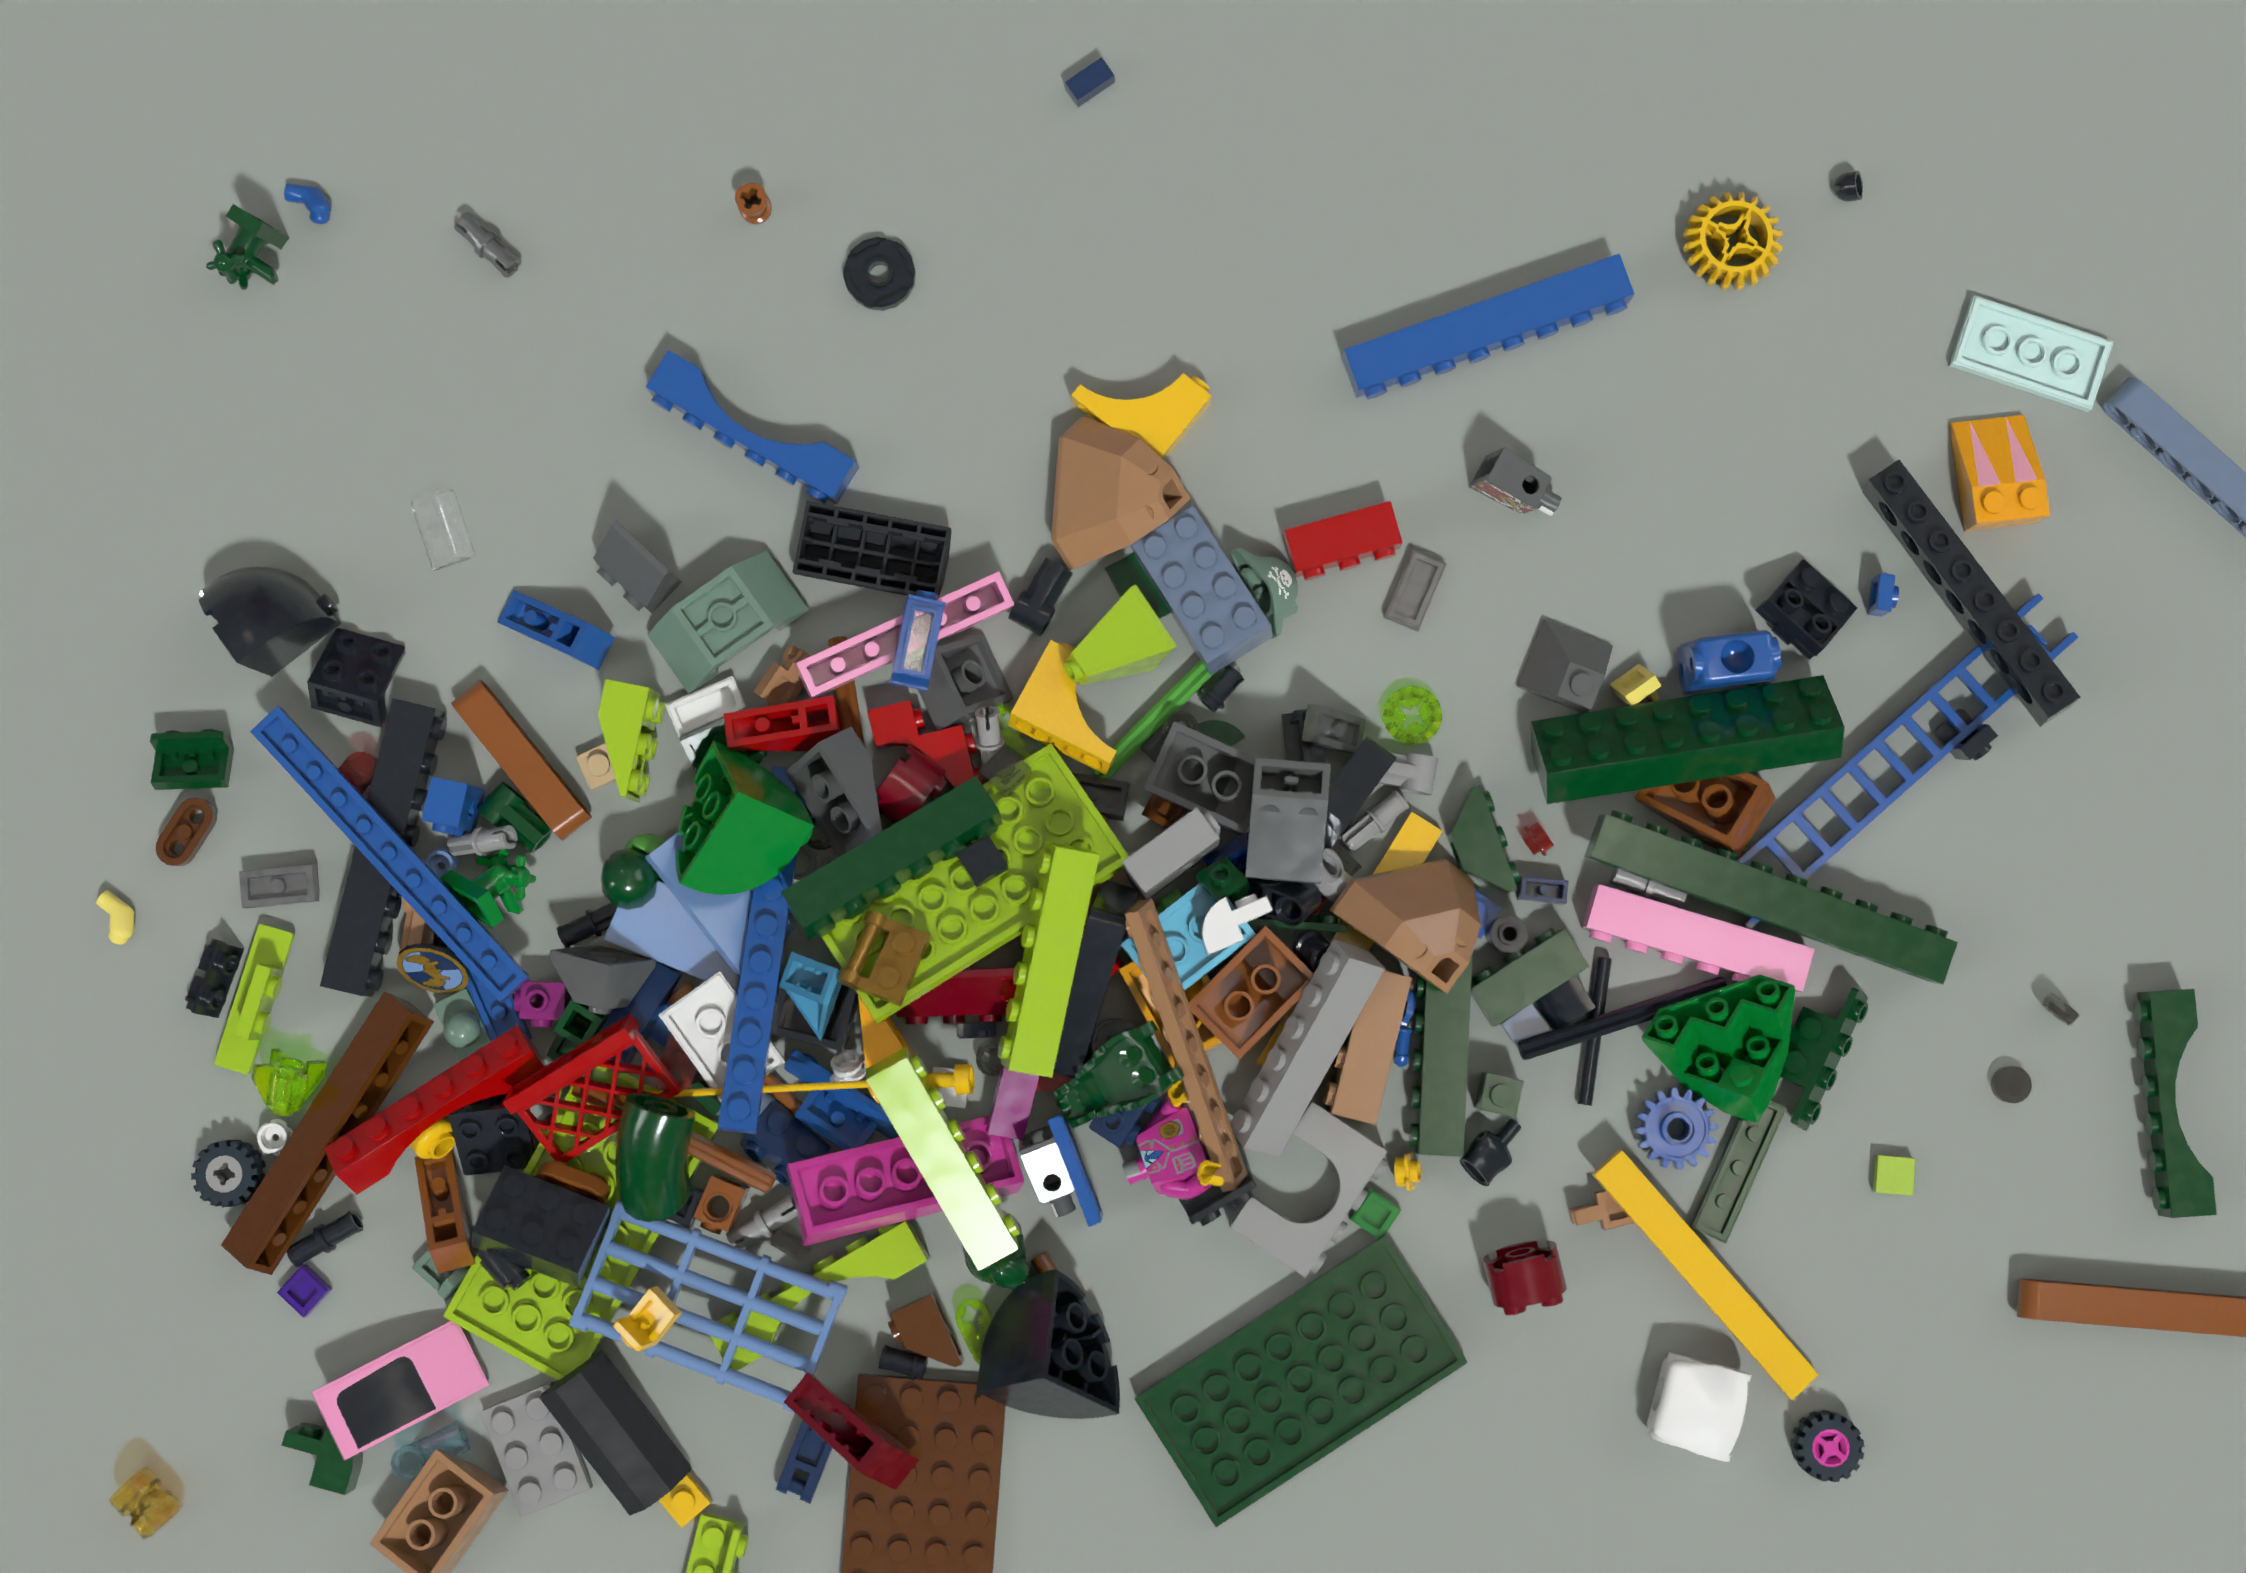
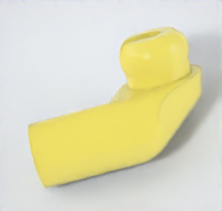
M106 890L98 897L96 905L110 914L109 940L114 944L122 945L133 935L135 913L128 904L111 891Z

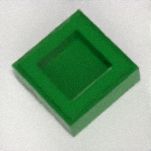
M1369 1188L1365 1200L1349 1219L1379 1239L1387 1233L1401 1212V1209Z

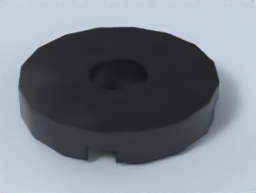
M882 237L863 240L851 250L847 257L848 259L843 271L846 288L857 303L868 309L884 311L895 308L909 297L915 286L916 270L912 256L903 245L896 241L894 242ZM884 265L890 270L889 277L885 281L874 282L870 279V272L875 266Z

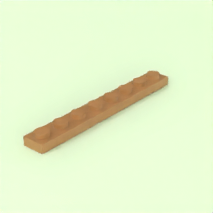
M1152 898L1141 900L1125 913L1126 929L1136 945L1139 967L1146 974L1149 982L1151 1001L1158 1008L1163 1022L1162 1031L1164 1038L1167 1042H1170L1175 1057V1068L1179 1066L1184 1073L1182 1080L1187 1091V1104L1190 1110L1194 1111L1198 1122L1200 1141L1206 1146L1210 1160L1221 1164V1168L1216 1169L1214 1175L1224 1178V1183L1220 1186L1221 1191H1232L1240 1185L1248 1173Z

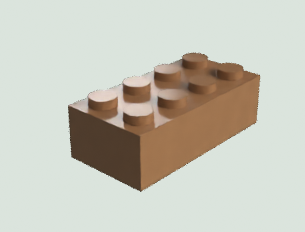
M1384 971L1345 1039L1344 1045L1341 1046L1332 1062V1067L1338 1069L1334 1083L1328 1081L1324 1092L1323 1103L1328 1105L1327 1112L1376 1125L1412 981L1411 977Z

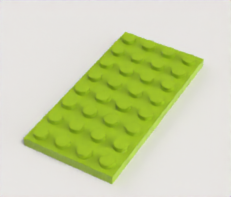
M1052 743L983 785L1000 811L1002 825L998 826L997 832L990 836V839L1006 861L1009 868L1007 871L976 888L957 857L953 859L945 858L936 863L933 870L927 875L918 879L914 877L901 884L900 890L894 895L887 898H882L881 896L869 903V907L862 914L852 918L849 916L836 923V927L830 933L821 937L839 966L846 969L865 927L863 920L867 911L877 912L890 920L930 935L931 940L901 1007L855 990L876 1024L1022 934L1025 925H1030L1033 910L1029 909L1030 895L1034 887L1038 888L1041 873L1037 872V862L1041 850H1046L1047 842L1089 849L1099 854L1093 888L1125 869L1122 862L1130 856ZM978 838L977 840L971 842L970 844H968V845L966 846V848H968L969 846L973 845L974 843H976V842L979 841L980 839ZM878 932L859 974L860 976L869 979L888 934Z
M598 1066L592 1070L591 1080L612 1084L614 1071ZM628 1072L618 1075L617 1086L638 1090L639 1078ZM644 1082L643 1091H659V1089ZM571 1086L564 1100L581 1103L582 1100L571 1094L574 1087ZM671 1098V1099H670V1100L676 1101V1102H678V1103H681V1104H683V1105L689 1107L688 1105H686V1104L680 1102L679 1100H677V1099H675V1098ZM689 1107L695 1112L692 1131L712 1141L719 1130L718 1122ZM559 1108L557 1123L577 1126L580 1112ZM585 1113L583 1128L599 1131L604 1128L606 1117ZM555 1131L554 1141L564 1152L574 1146L576 1135ZM618 1131L566 1162L569 1167L588 1174H597L606 1181L610 1188V1195L605 1204L610 1206V1217L615 1204L620 1199L616 1183ZM541 1142L524 1170V1173L534 1177L544 1162L555 1161ZM688 1154V1174L691 1180L701 1161ZM621 1220L614 1241L650 1254L660 1234ZM604 1235L579 1288L530 1269L528 1272L531 1278L515 1291L511 1287L503 1291L480 1265L481 1259L477 1255L475 1258L476 1264L471 1265L443 1317L553 1379L561 1380L591 1358L604 1337L590 1330L584 1332L569 1326L570 1319L575 1307L578 1305ZM608 1255L600 1277L631 1288L641 1268ZM594 1291L586 1313L612 1322L622 1301Z

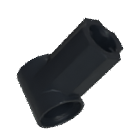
M1045 558L1027 591L1024 590L1016 600L1008 619L1036 635L1042 636L1056 611L1055 605L1073 573L1054 560Z

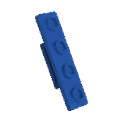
M795 1049L789 1055L784 1067L787 1072L804 1083L831 1082L830 1076L833 1075L821 1067L813 1056L807 1053H800ZM855 1088L812 1090L794 1116L844 1150L866 1145L875 1130L888 1139L899 1137L881 1104H878L871 1095L862 1094Z

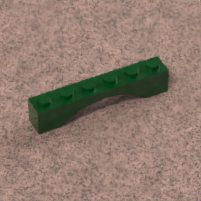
M2195 989L2137 992V1000L2134 1002L2133 1009L2136 1021L2140 1022L2141 1037L2137 1041V1050L2140 1059L2144 1062L2145 1075L2141 1077V1090L2143 1095L2147 1097L2148 1112L2145 1113L2144 1123L2147 1133L2151 1135L2152 1150H2149L2148 1163L2155 1175L2156 1187L2152 1189L2154 1208L2158 1210V1216L2168 1218L2217 1215L2213 1176L2199 1163L2188 1146L2180 1127L2176 1108V1078L2179 1063L2189 1039L2198 1027Z

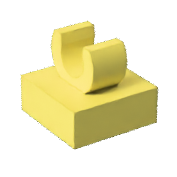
M1637 664L1609 684L1615 696L1628 706L1637 705L1646 697L1653 702L1659 701L1658 693L1655 690L1660 688L1661 684L1655 674L1640 664Z

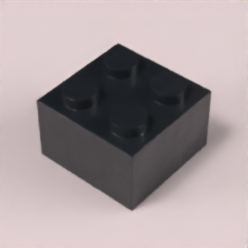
M843 984L841 985L824 1035L820 1041L785 989L780 988L771 1034L844 1051L847 1049L859 1001L858 994L855 989Z

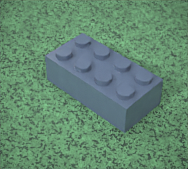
M1194 505L1131 544L1136 560L1210 675L1273 637L1271 624Z

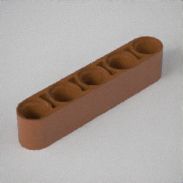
M481 679L451 702L456 712L558 838L562 841L592 818L586 807L492 690Z

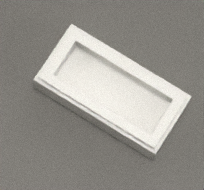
M734 676L665 704L679 738L686 733L724 717V713L736 712L747 707Z

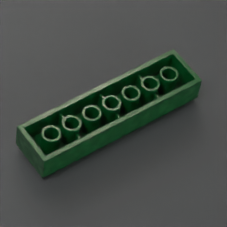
M1824 675L1531 721V753L1546 803L1553 804L1838 759L1842 757L1845 726Z

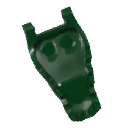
M1148 1021L1143 1025L1126 1030L1108 1040L1093 1054V1058L1074 1075L1075 1078L1065 1083L1053 1093L1056 1099V1106L1061 1109L1065 1120L1070 1123L1072 1128L1083 1125L1096 1117L1109 1116L1119 1111H1130L1140 1108L1162 1096L1177 1081L1184 1077V1073L1179 1066L1172 1069L1169 1068L1151 1036L1158 1031L1154 1021Z

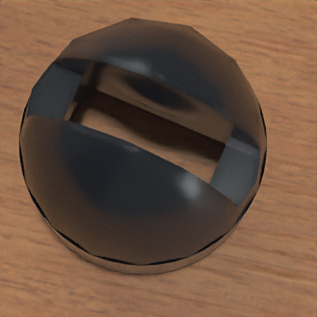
M1859 171L1846 172L1836 179L1834 185H1841V190L1836 191L1835 195L1840 200L1856 201L1862 199L1863 184Z

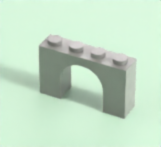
M1196 807L1124 860L1122 863L1126 868L1125 872L1145 900L1150 899L1218 850L1221 827L1208 810L1202 814Z
M1310 1101L1292 1134L1323 1153L1333 1164L1337 1174L1338 1187L1331 1206L1316 1218L1298 1221L1280 1215L1255 1197H1252L1242 1204L1229 1224L1231 1229L1305 1278L1310 1271L1316 1274L1327 1257L1323 1250L1330 1240L1335 1243L1338 1241L1348 1225L1343 1221L1351 1208L1355 1211L1359 1209L1368 1194L1364 1187L1371 1177L1377 1180L1388 1164V1161L1384 1159L1388 1151L1312 1101Z

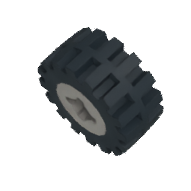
M222 1140L207 1146V1149L200 1151L198 1154L199 1159L194 1160L192 1165L196 1169L195 1173H191V1180H196V1185L193 1187L195 1192L200 1191L202 1194L200 1198L203 1201L211 1202L210 1205L215 1207H233L244 1204L251 1199L266 1176V1173H263L262 1168L266 1167L265 1161L260 1160L259 1156H261V1153L258 1150L252 1149L253 1145L248 1142H241L242 1140Z

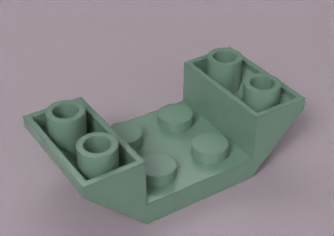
M766 550L730 566L673 606L647 635L688 694H691L720 674L717 668L775 627L781 631L809 611V609Z

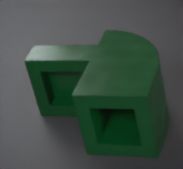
M571 999L553 1030L558 1034L546 1056L556 1060L599 1033L610 1014L589 1012V1006L576 1003Z
M305 1422L286 1430L281 1446L317 1455L309 1483L310 1486L346 1495L356 1489L363 1463V1451L344 1461L328 1426L325 1427L324 1433L321 1432V1426Z

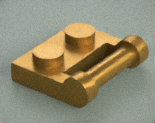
M867 911L863 920L865 927L846 969L841 968L837 981L845 986L901 1007L931 940L930 935L890 920L877 912ZM880 931L888 934V937L871 975L867 979L859 974Z

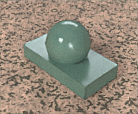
M467 988L433 1004L443 1026L444 1036L449 1044H451L459 1062L491 1042Z

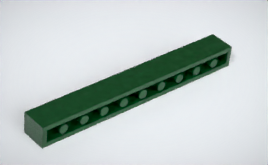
M1612 810L1610 815L1601 814L1598 816L1584 855L1586 858L1927 982L1944 984L1958 942L1946 938L1948 934L1946 930L1927 924L1923 930L1911 925L1912 918L1896 912H1891L1890 917L1877 913V905L1856 899L1855 904L1841 900L1843 893L1823 886H1821L1820 892L1806 887L1808 884L1806 879L1791 874H1786L1785 879L1772 875L1773 868L1755 861H1751L1750 866L1737 862V854L1719 848L1716 849L1715 853L1701 849L1703 842L1683 835L1680 841L1666 836L1668 829L1655 824L1647 823L1645 828L1631 823L1633 820L1632 816Z

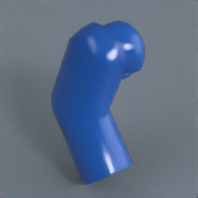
M290 183L285 185V201L305 204L308 211H310L309 218L313 223L324 224L329 221V212L332 210L331 204L319 188Z

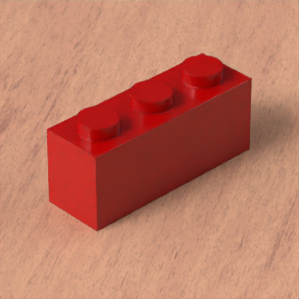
M1391 501L1286 529L1283 533L1292 570L1296 577L1303 576L1305 581L1324 576L1325 569L1339 566L1340 571L1355 568L1361 565V559L1374 556L1375 561L1391 558L1396 555L1395 550L1400 549L1403 543Z

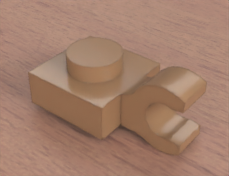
M790 644L783 654L782 666L773 662L753 693L771 705L793 702L804 686L803 682L798 679L799 674L795 665L797 662L810 657V655L795 645Z
M1606 1190L1593 1192L1595 1204L1569 1209L1572 1224L1576 1223L1577 1226L1599 1220L1601 1229L1608 1230L1634 1223Z

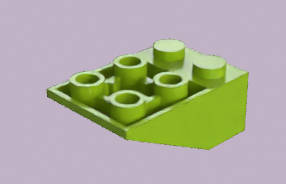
M605 679L598 712L599 722L620 796L639 803L641 795L645 796L649 788L650 774H646L648 760H653L656 755L658 739L653 737L656 723L661 724L663 721L665 702H661L662 695L649 687Z

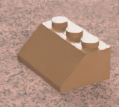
M438 1448L433 1452L369 1544L406 1573H452L509 1490L481 1468Z

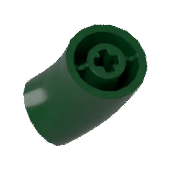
M631 1093L626 1095L617 1137L616 1183L620 1202L625 1212L634 1219L653 1222L662 1221L675 1215L685 1206L690 1196L691 1183L688 1174V1149L695 1112L676 1101L644 1093Z

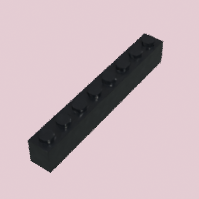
M393 698L367 800L410 847H415L420 833V827L416 825L420 811L423 812L428 793V790H425L428 777L434 774L437 767L438 756L434 753L437 741L442 740L445 735L447 720L444 719L445 712L439 709ZM356 846L320 986L359 996L373 997L374 990L378 991L382 984L384 972L380 967L383 955L389 953L392 945L393 935L389 931L392 919H396L399 915L402 899L398 897L399 893Z

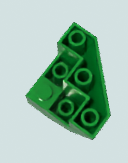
M1757 975L1660 1008L1642 1035V1040L1685 1088L1692 1090L1699 1097H1704L1705 1101L1724 1113L1758 1124L1775 1094L1788 1055L1795 986L1770 977Z

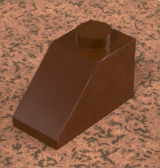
M935 1292L901 1306L890 1313L893 1319L888 1322L890 1331L897 1343L903 1342L905 1349L952 1367H958L963 1364V1355Z

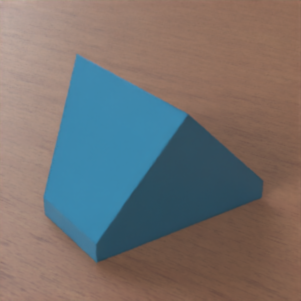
M791 951L779 987L785 989L821 1041L842 985L837 981L841 969Z

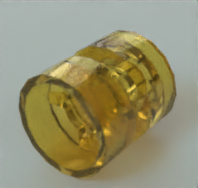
M149 1467L143 1468L132 1476L108 1501L122 1517L130 1516L132 1518L130 1526L143 1540L148 1539L161 1529L183 1507V1504L170 1490L162 1491L160 1489L162 1481Z

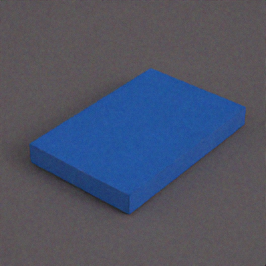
M1062 1113L1053 1116L1047 1121L1088 1227L1101 1223L1103 1212L1069 1124Z

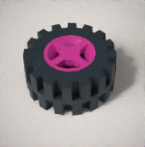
M1828 1410L1811 1412L1809 1417H1803L1799 1420L1801 1424L1798 1428L1795 1427L1792 1432L1795 1434L1794 1439H1791V1446L1794 1450L1792 1454L1794 1459L1797 1460L1798 1465L1806 1473L1821 1481L1839 1482L1840 1478L1847 1479L1852 1476L1850 1474L1852 1470H1858L1860 1467L1858 1464L1859 1459L1863 1460L1864 1457L1862 1447L1865 1446L1864 1440L1860 1438L1861 1433L1850 1420Z

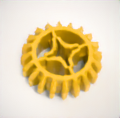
M1729 191L1724 192L1721 201L1714 195L1709 198L1708 206L1700 204L1696 209L1697 215H1691L1687 222L1692 228H1687L1683 233V237L1689 240L1683 246V251L1694 253L1687 263L1689 266L1699 264L1700 268L1695 273L1696 277L1703 276L1705 272L1710 275L1707 280L1708 286H1712L1718 279L1721 280L1720 286L1722 290H1727L1731 281L1737 291L1742 290L1745 281L1752 287L1757 284L1758 276L1765 279L1770 274L1768 267H1775L1779 260L1775 254H1779L1782 251L1783 245L1776 241L1783 236V231L1772 229L1779 220L1778 217L1767 218L1766 214L1770 210V205H1765L1762 209L1756 207L1759 200L1758 196H1754L1748 203L1745 202L1744 191L1739 192L1735 200H1733ZM1723 216L1739 218L1736 223L1730 225L1719 222V224L1712 222ZM1749 224L1755 229L1759 237L1760 246L1757 245L1758 241L1750 236L1748 231ZM1737 229H1739L1736 236L1738 241L1727 254L1730 236H1733ZM1705 236L1709 237L1708 241L1717 248V258L1709 251ZM1736 257L1744 260L1749 258L1754 261L1751 264L1739 267L1727 265L1730 259Z

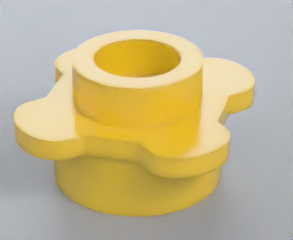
M1413 1152L1405 1154L1404 1157H1396L1394 1162L1397 1187H1406L1407 1191L1416 1189V1183L1421 1182L1422 1177L1421 1163L1419 1160H1415Z

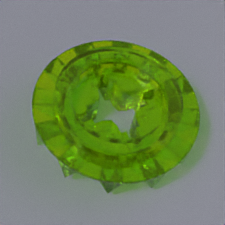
M1417 686L1401 688L1394 692L1385 704L1383 711L1385 729L1396 741L1407 745L1425 743L1440 728L1442 722L1440 703L1430 691ZM1421 703L1422 706L1419 709L1418 716L1426 726L1413 722L1404 729L1403 725L1405 724L1406 715L1398 707L1412 710L1414 706L1417 707Z

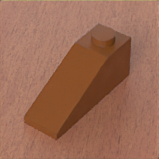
M451 1150L447 1155L439 1159L415 1157L428 1251L438 1274L476 1264L453 1151Z

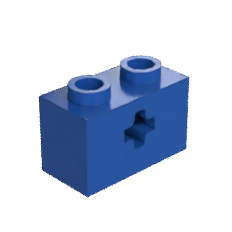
M431 776L421 820L433 823L431 830L461 837L464 834V830L473 832L478 825L480 812L477 808L483 802L485 790L467 783Z

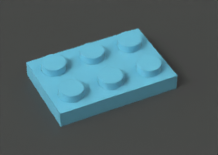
M1200 883L1158 915L1184 990L1256 935L1246 922L1238 926L1244 938L1242 941L1207 956L1201 941V927L1206 914L1217 902L1212 899ZM1226 898L1231 911L1235 910V906ZM1130 937L1121 946L1140 969L1138 951L1133 938Z

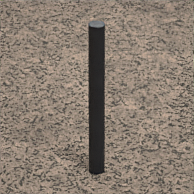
M1597 957L1591 998L1595 1008L1590 1011L1589 1018L1605 1014L1612 963L1611 958ZM1601 1036L1585 1042L1577 1104L1592 1106Z

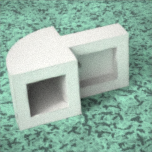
M1254 893L1235 902L1237 909L1231 911L1226 897L1213 905L1206 914L1201 927V941L1206 955L1208 956L1242 941L1244 938L1238 926L1272 911L1267 896L1258 900Z

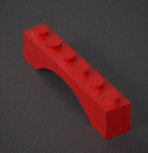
M516 1025L324 1147V1150L336 1176L358 1195L388 1176L405 1149L422 1132L437 1121L479 1100L508 1094L512 1086L540 1070L546 1064L534 1043Z

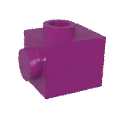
M525 982L521 985L520 989L515 991L514 1008L515 1011H519V1019H530V1027H552L553 1020L561 1018L572 998L564 983Z

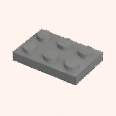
M553 1382L480 1412L520 1518L593 1487L579 1449L539 1398L544 1391L554 1385Z

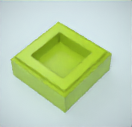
M1875 1154L1872 1192L1913 1196L1916 1158Z

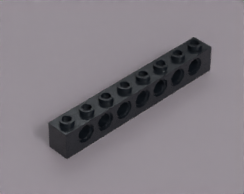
M1900 459L1870 478L1863 490V494L2037 724L2041 727L2070 708L2080 698L2079 694Z

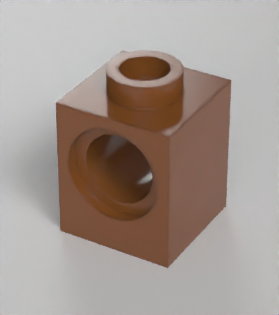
M719 1174L711 1175L693 1218L702 1221L700 1224L701 1228L720 1235L722 1230L727 1232L732 1230L750 1187ZM716 1196H723L729 1203V1211L725 1216H719L712 1210V1201Z

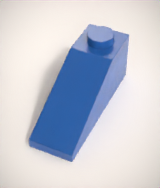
M515 590L512 591L498 620V623L597 670L600 669L615 639L614 636L581 619Z

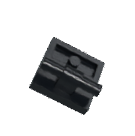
M1802 559L1755 611L1773 627L1771 631L1786 645L1791 643L1810 660L1813 656L1816 657L1824 650L1857 610V607L1807 561Z

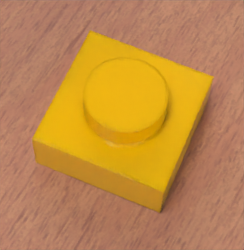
M688 1473L668 1494L658 1501L680 1527L683 1528L713 1500L691 1474Z

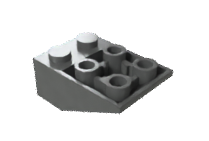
M1255 758L1245 878L1321 884L1331 764Z

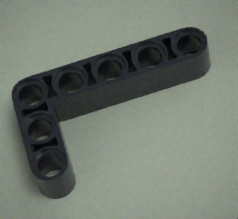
M1106 880L1101 884L1082 936L1053 1073L1073 1079L1075 1078L1074 1075L1084 1065L1120 945L1126 932L1125 913L1135 905L1139 893L1138 889L1110 880Z

